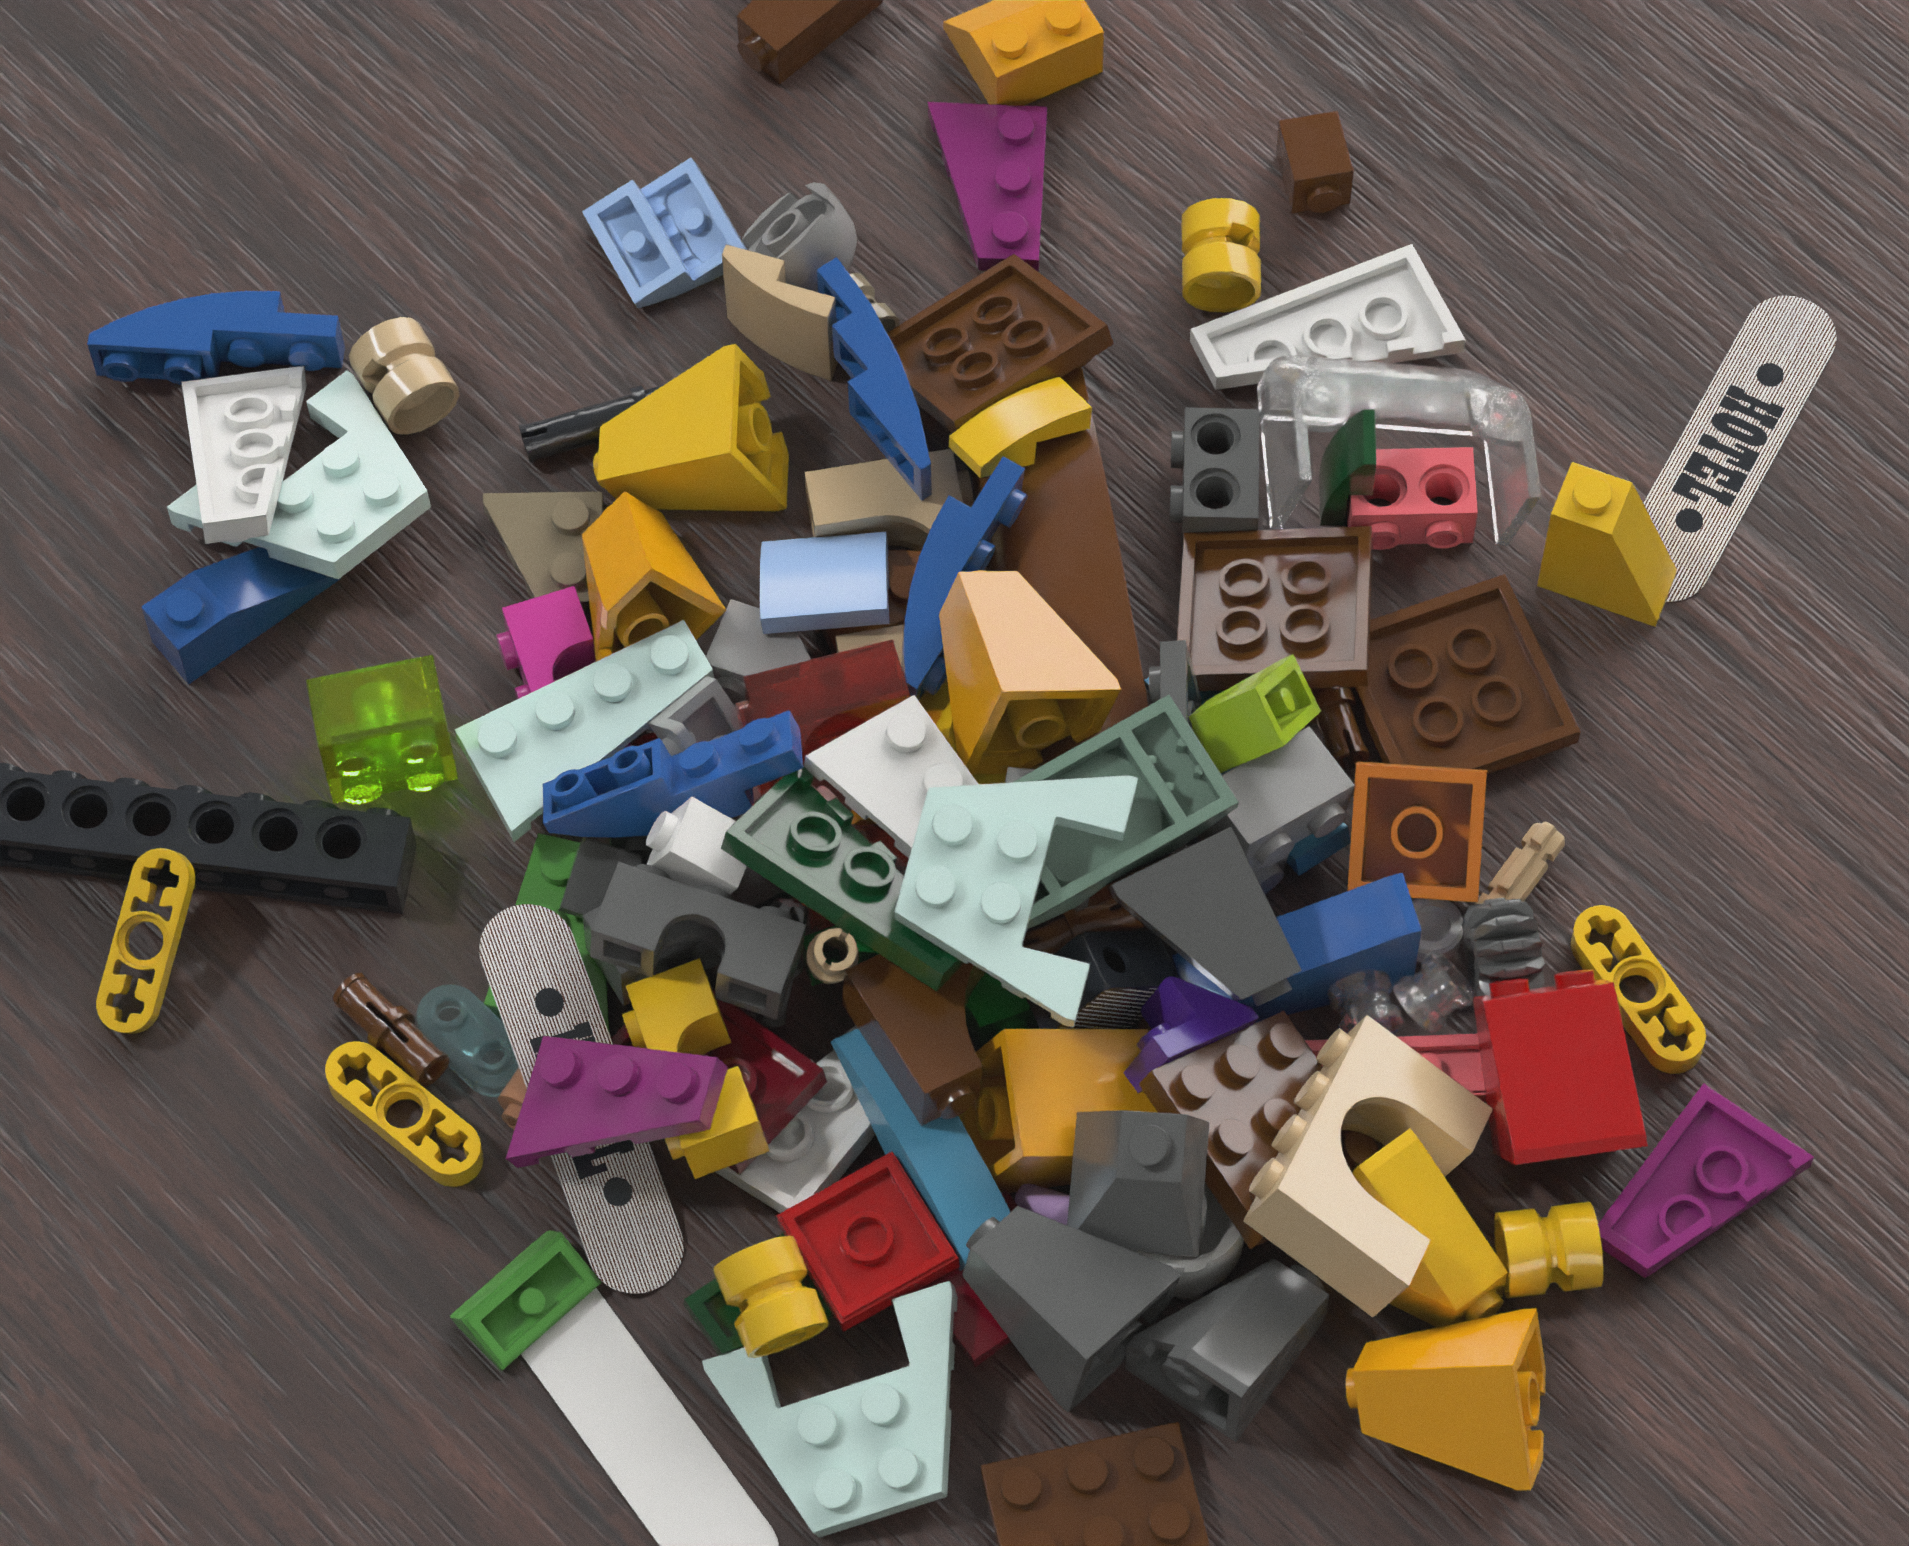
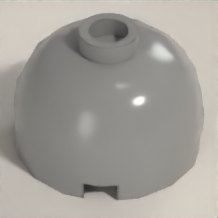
M813 182L805 185L812 194L797 200L789 192L779 198L757 218L746 231L741 241L747 246L748 251L784 260L786 284L818 292L817 269L837 257L848 271L854 259L857 235L854 223L840 200L825 184Z

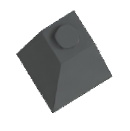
M1127 1110L1077 1112L1067 1225L1137 1253L1198 1257L1210 1122L1187 1114Z

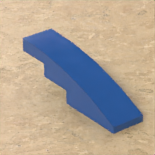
M836 257L817 269L818 293L835 297L837 322L832 325L834 358L852 378L848 381L849 413L922 501L932 495L931 462L917 402L899 354L873 306Z

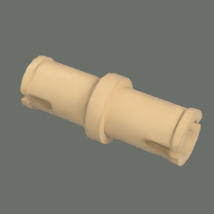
M839 928L828 929L816 935L810 942L806 953L807 966L813 977L823 981L825 984H836L844 981L845 970L857 965L859 961V950L853 936L842 932L843 930ZM834 948L838 949L842 961L839 963L832 962L831 965L827 964L823 952L833 951Z

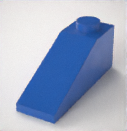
M257 547L192 571L141 606L152 642L189 685L339 581L340 578L336 579L270 558L266 548Z

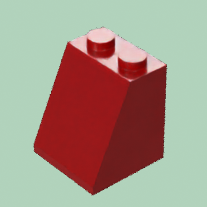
M1593 969L1576 970L1554 974L1555 986L1530 989L1529 979L1527 978L1489 983L1490 995L1473 997L1487 1105L1493 1109L1489 1116L1494 1154L1514 1165L1647 1146L1644 1122L1613 982L1603 979L1595 980Z

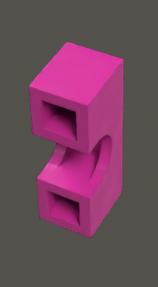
M575 586L502 608L506 632L496 634V639L506 670L518 668L524 685L514 688L517 699L596 662L593 637Z

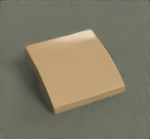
M726 244L722 252L727 317L731 323L750 341L773 357L806 373L831 381L838 361L834 358L832 325L837 322L835 297L786 284L784 260Z

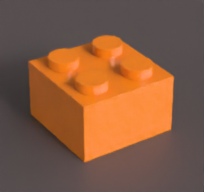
M1357 762L1348 891L1390 875L1403 873L1411 898L1478 902L1487 770Z

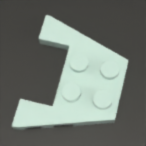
M348 370L306 401L310 418L339 439L326 447L324 451L286 480L282 481L269 535L253 537L244 541L266 548L270 558L336 579L341 578L431 508L427 489L355 376ZM196 484L167 506L171 523L175 527L191 532L194 526L203 528ZM223 541V543H226V544H229V545H232V546H235V547H237L238 545H240V544L242 543V542L229 543V542H224V541Z
M1126 775L928 788L895 908V920L966 964L970 962L1002 982V987L1021 999L1026 997L1051 1013L1053 1019L1061 1024L1074 1028L1090 964L1023 947V942L1054 826L1060 825L1123 841L1138 778Z
M950 1281L892 1299L910 1363L908 1367L784 1407L780 1406L767 1356L748 1358L744 1348L702 1361L704 1371L811 1531L819 1538L947 1497L952 1410L949 1409L951 1370H954L955 1344L952 1342L954 1312H957V1293L955 1286Z

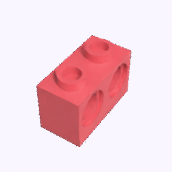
M1473 447L1376 449L1373 495H1348L1346 509L1347 527L1371 526L1373 549L1375 550L1391 549L1400 544H1428L1434 548L1446 549L1461 543H1473L1478 514ZM1444 497L1453 501L1454 504L1442 506L1435 504L1430 499ZM1380 498L1389 501L1392 505L1378 507L1370 504L1368 501Z

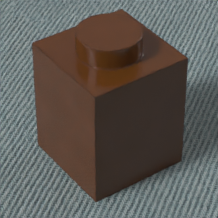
M1338 111L1279 120L1276 156L1291 213L1309 210L1321 213L1333 210L1339 205L1350 204L1354 170Z

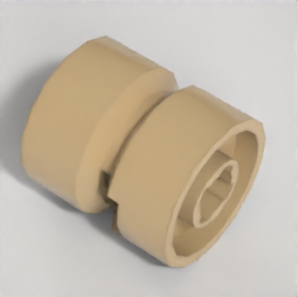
M399 317L384 321L363 334L351 349L349 360L352 368L364 388L373 394L372 397L376 408L388 428L394 433L408 435L429 428L447 416L456 405L459 398L458 387L443 362L435 357L433 345L420 324L413 318Z

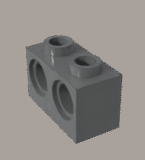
M1185 407L1184 431L1171 432V468H1182L1183 471L1182 485H1171L1170 523H1182V547L1184 533L1258 530L1260 409ZM1219 447L1227 452L1214 455L1203 451V449ZM1218 501L1226 506L1220 509H1209L1203 506L1202 503Z

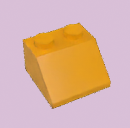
M993 0L943 22V29L989 104L1024 106L1103 72L1104 31L1085 0Z

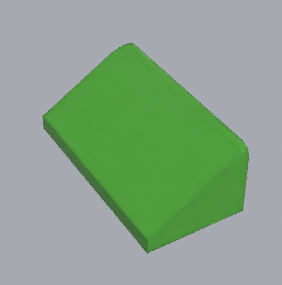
M549 1230L454 1311L450 1318L499 1370H503L602 1282L561 1232Z

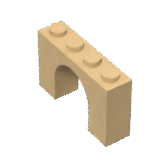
M951 449L929 452L932 495L922 501L888 459L805 472L806 499L813 537L886 531L888 545L903 546L921 551L932 524L948 495L969 507L973 505V493L968 470L957 472ZM904 624L836 636L837 665L846 709L866 711L879 715L904 701L901 676Z
M1366 1015L1350 1032L1346 1033L1342 1029L1336 1030L1320 1050L1316 1061L1322 1064L1323 1067L1320 1072L1316 1071L1306 1081L1297 1094L1294 1103L1301 1108L1299 1114H1294L1276 1135L1272 1143V1147L1279 1152L1276 1159L1271 1158L1252 1181L1249 1191L1256 1197L1244 1222L1363 1311L1374 1317L1410 1285L1431 1240L1378 1202L1359 1184L1345 1160L1341 1146V1130H1351L1366 1134L1386 1146L1410 1128L1420 1139L1445 1177L1473 1152L1493 1109Z

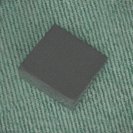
M583 838L573 861L559 911L583 918V914L601 906L618 862L635 867L636 865L643 864L644 857L600 841Z

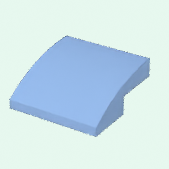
M692 157L642 189L638 187L634 180H631L582 211L637 308L676 297L723 275L722 252L726 244L747 250Z
M886 531L762 542L760 555V621L763 634L890 624L888 589H890Z

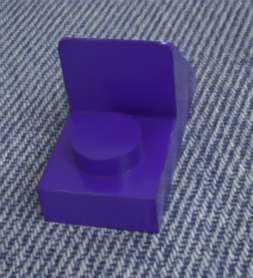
M1176 977L1165 978L1141 1008V1014L1152 1030L1139 1040L1137 1046L1141 1052L1123 1073L1139 1094L1143 1090L1138 1083L1151 1070L1253 1025L1259 1017L1250 1006Z

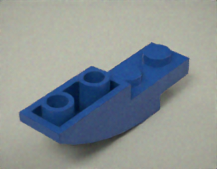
M280 291L213 293L171 301L117 319L89 333L87 342L97 376H107L110 379L121 382L134 381L137 378L166 379L182 385L184 381L219 377L221 361L232 362L242 367H257L262 364L304 366L306 371H316L323 367L342 368L345 351L338 316L285 313Z
M1004 456L971 507L948 495L932 524L921 550L910 586L904 622L901 662L903 700L915 695L919 701L925 691L935 695L947 678L939 619L941 608L958 572L985 570L996 548L995 545L989 542L1000 523L1008 528L1012 526L1027 500L1028 495L1020 491L1022 489L1025 468Z
M790 710L770 718L756 719L740 730L709 742L695 743L683 752L673 756L669 754L661 738L640 746L626 747L612 757L581 769L567 770L555 779L543 783V824L549 833L571 836L612 838L648 836L653 824L662 812L672 813L691 797L730 818L744 814L754 805V787L803 768L800 728Z

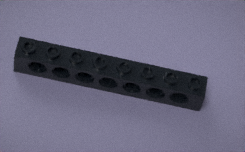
M0 763V866L129 881L133 866L142 854L152 849L165 848L184 855L190 861L195 871L194 889L399 914L404 912L417 844L411 818L403 817L394 810L381 807L369 808L366 812L339 809L332 803L321 800H308L303 804L277 802L270 796L254 792L244 793L240 797L213 794L208 789L195 785H183L175 790L151 787L144 781L126 777L118 778L114 782L87 779L80 773L68 770L54 771L51 775L25 772L22 768L12 764ZM27 810H43L38 817L30 821L17 820ZM95 816L105 817V820L97 827L90 829L80 828V825L88 818ZM152 825H169L168 828L159 835H142V833ZM227 831L232 833L224 842L217 844L205 842L215 832ZM292 839L295 841L286 850H268V847L277 840ZM353 846L358 848V851L351 857L345 859L331 857L332 853L341 847ZM165 860L162 869H150L148 881L157 885L177 887L179 876L170 872L171 861Z

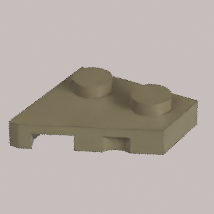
M603 491L483 493L485 514L489 522H493L505 544L506 553L515 570L523 577L531 599L575 586L583 612L590 613L582 534L604 511Z

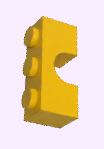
M700 958L653 975V977L626 985L634 1010L624 1013L622 1016L634 1047L704 1055L713 1049L731 1043L713 989ZM738 1066L727 1070L710 1130L665 1138L672 1159L675 1160L685 1156L695 1179L770 1151L751 1096Z

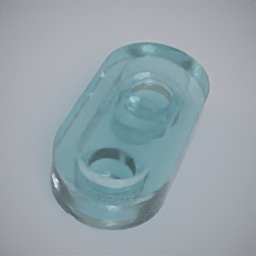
M442 985L432 989L422 998L416 1014L419 1030L437 1048L448 1055L450 1058L448 1066L475 1092L488 1097H498L519 1067L503 1021L470 990L462 986ZM446 1008H456L460 1011L458 1017L451 1021H443L438 1018L439 1013ZM491 1050H499L505 1054L502 1060L494 1064H489L482 1060L484 1054Z

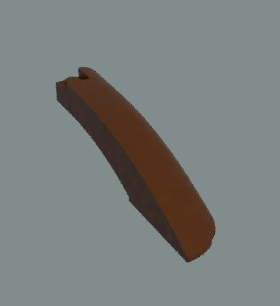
M1082 367L1076 368L1061 377L1090 405ZM1092 413L1090 429L1036 443L1035 463L1023 467L1025 472L1020 491L1028 495L1027 500L1012 526L1008 528L1000 523L989 541L996 548L986 566V571H1018L1116 677L1121 688L1099 732L1078 743L1074 741L1071 735L1041 750L1043 762L1030 769L1041 767L1148 707L1122 556ZM971 469L976 500L990 476L980 478ZM1169 854L1141 865L1110 882L1089 898L1088 907L1112 898L1107 889L1110 885L1171 855ZM1058 915L1050 920H1047L1046 923L1048 924L1049 922L1061 918V916Z

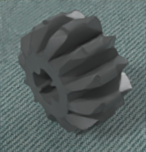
M1503 897L1484 900V903L1470 905L1462 923L1464 935L1462 946L1465 955L1464 965L1468 972V984L1472 987L1473 997L1490 995L1489 983L1527 978L1529 979L1530 989L1542 988L1545 982L1543 975L1545 963L1541 949L1543 942L1539 937L1538 922L1534 919L1533 910L1527 902L1520 899L1505 900Z

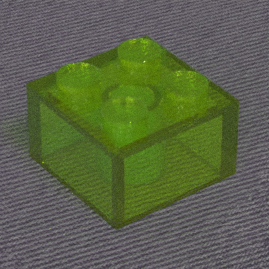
M433 655L306 679L318 748L333 804L344 801L352 804H363L376 800L381 794L405 789L428 791L441 786L445 781L458 779Z

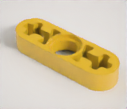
M165 848L149 850L142 854L133 866L96 999L97 1013L101 1021L114 1031L128 1034L140 1033L151 1027L159 1016L195 886V871L192 864L184 855ZM165 860L171 861L170 872L179 876L177 887H165L159 903L160 907L172 908L169 920L157 913L137 911L140 899L149 904L154 903L157 885L148 881V873L151 868L155 870L162 869ZM144 922L154 923L163 935V946L160 952L148 960L138 959L133 955L129 947V936L132 930ZM122 963L134 969L144 971L155 970L152 983L146 979H138L135 998L144 1002V1009L141 1014L131 1013L127 1023L121 1021L122 1010L113 1006L115 995H126L133 979L131 975L120 974Z
M1605 905L1593 906L1584 910L1575 921L1571 937V951L1583 970L1593 969L1595 980L1603 979L1614 983L1623 1026L1647 1060L1656 1069L1669 1074L1684 1073L1692 1069L1701 1057L1706 1040L1705 1027L1698 1015L1622 912ZM1594 928L1601 935L1608 934L1609 932L1614 934L1611 950L1619 963L1611 972L1607 971L1610 970L1613 956L1607 947L1601 942L1593 945L1588 943L1591 930ZM1629 976H1643L1652 982L1656 989V995L1648 1002L1634 1003L1623 996L1619 984ZM1665 1006L1669 1008L1665 1010L1662 1022L1673 1036H1680L1683 1033L1688 1036L1684 1051L1682 1052L1676 1045H1669L1666 1048L1661 1045L1665 1030L1656 1016Z
M359 1041L342 1044L330 1054L326 1062L325 1074L331 1094L335 1100L429 1177L441 1185L457 1187L469 1183L479 1174L483 1166L484 1155L476 1130L372 1045ZM367 1065L366 1069L370 1082L380 1090L375 1100H373L371 1090L359 1080L354 1079L346 1085L347 1082L343 1070L350 1066L358 1071ZM408 1099L421 1105L423 1114L420 1120L411 1127L396 1128L386 1120L388 1109L397 1101ZM434 1126L438 1138L449 1147L455 1148L464 1143L465 1160L459 1162L454 1158H450L444 1164L441 1163L440 1148L437 1143L429 1138Z

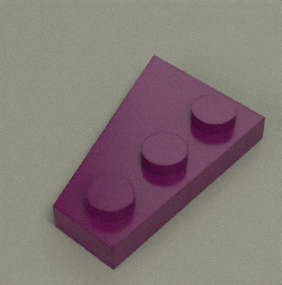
M928 102V117L933 132H936L942 151V160L959 203V213L978 270L987 271L1012 254H1015L1039 272L1047 107Z
M543 1036L506 1159L516 1168L539 1164V1158L561 1153H567L571 1157L595 1153L596 1146L631 1140L634 1144H640L710 1130L728 1067L717 1057Z
M1703 1083L1598 1223L1602 1250L1646 1278L1810 1168L1814 1156Z

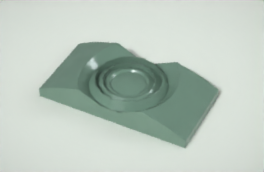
M1170 695L1014 781L1029 782L1126 775L1138 778L1123 841L1060 825L1054 826L1027 929L1076 908L1110 882L1131 870L1171 854L1238 807L1239 802Z

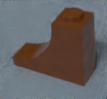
M752 0L737 14L738 51L750 68L757 72L765 71L780 85L883 3V0Z
M878 954L845 970L842 1004L921 1126L939 1117L943 1119L957 1117L968 1110L975 1100L979 1098L983 1065L975 1053L969 1038L965 1008L974 988L986 972L970 962L964 963L936 992L890 960Z

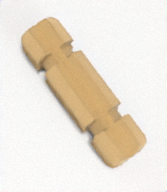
M1548 822L1533 824L1521 840L1523 849L1521 850L1517 847L1514 849L1488 885L1489 892L1491 893L1487 895L1483 892L1478 902L1474 905L1484 903V900L1503 897L1505 900L1520 899L1525 901L1547 871L1548 864L1546 860L1548 859L1553 862L1565 845L1564 836Z

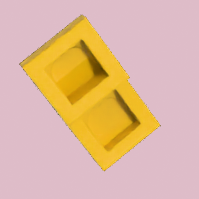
M1056 377L1022 389L984 409L949 436V448L980 478L991 476L1003 456L1021 467L1032 465L1035 463L1037 442L1090 429L1092 407L1062 378Z

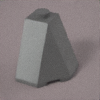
M1232 827L1107 887L1115 902L1235 1001L1252 996L1256 1007L1292 990L1287 978L1302 971Z
M1019 1206L1000 1222L995 1217L989 1218L971 1235L966 1244L970 1251L962 1275L1057 1403L1067 1413L1107 1379L1126 1358V1346L1134 1335L1142 1331L1143 1325L1139 1322L1141 1317L1149 1324L1154 1323L1171 1303L1181 1276L1170 1265Z
M1273 1258L1134 1335L1126 1346L1125 1369L1234 1442H1237L1326 1319L1330 1295L1323 1291L1324 1286L1321 1281L1305 1268L1297 1265H1292L1288 1268Z

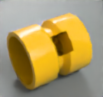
M1231 198L1203 200L1188 207L1182 214L1181 222L1182 253L1185 255L1182 259V296L1186 302L1197 309L1209 312H1232L1254 304L1261 295V262L1257 255L1260 251L1259 213L1246 202Z
M1591 1202L1551 1206L1547 1217H1541L1532 1208L1495 1213L1494 1238L1496 1255L1508 1271L1504 1288L1506 1298L1545 1294L1550 1283H1556L1562 1291L1602 1286L1604 1269L1601 1237L1596 1214Z
M782 1236L760 1242L732 1254L714 1266L713 1272L726 1305L740 1308L741 1315L734 1322V1325L748 1358L764 1357L793 1347L821 1333L829 1325L816 1290L802 1287L801 1281L806 1276L808 1270L793 1236Z

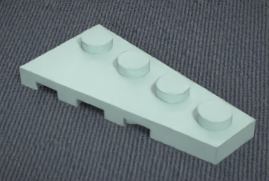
M682 620L455 729L457 741L513 842H515L531 829V822L543 813V783L555 779L567 770L581 769L612 757L646 729L653 731L648 723L705 676L714 678L713 669L686 622Z

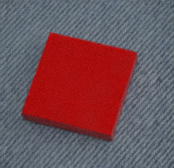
M893 1151L776 1215L778 1225L784 1235L795 1238L808 1270V1275L843 1332L893 1304L892 1299L916 1292L960 1267L959 1258Z

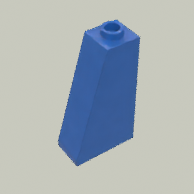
M1403 873L1387 876L1276 917L1302 971L1287 978L1292 990L1257 1007L1252 996L1237 1002L1252 1007L1259 1017L1255 1022L1257 1023L1282 1011L1289 1015L1413 984L1422 929ZM1175 954L1172 956V963L1180 979L1234 1000L1181 955Z

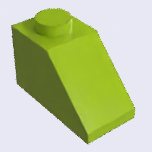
M1292 654L1208 699L1189 716L1196 737L1218 771L1222 773L1283 747L1316 717L1321 710Z

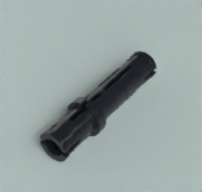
M639 385L630 388V395L544 420L519 425L529 463L598 443L600 426L662 386L644 390L643 386Z

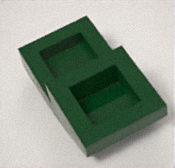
M1362 409L1351 417L1336 432L1325 449L1319 470L1320 525L1345 526L1348 495H1373L1376 472L1375 409Z

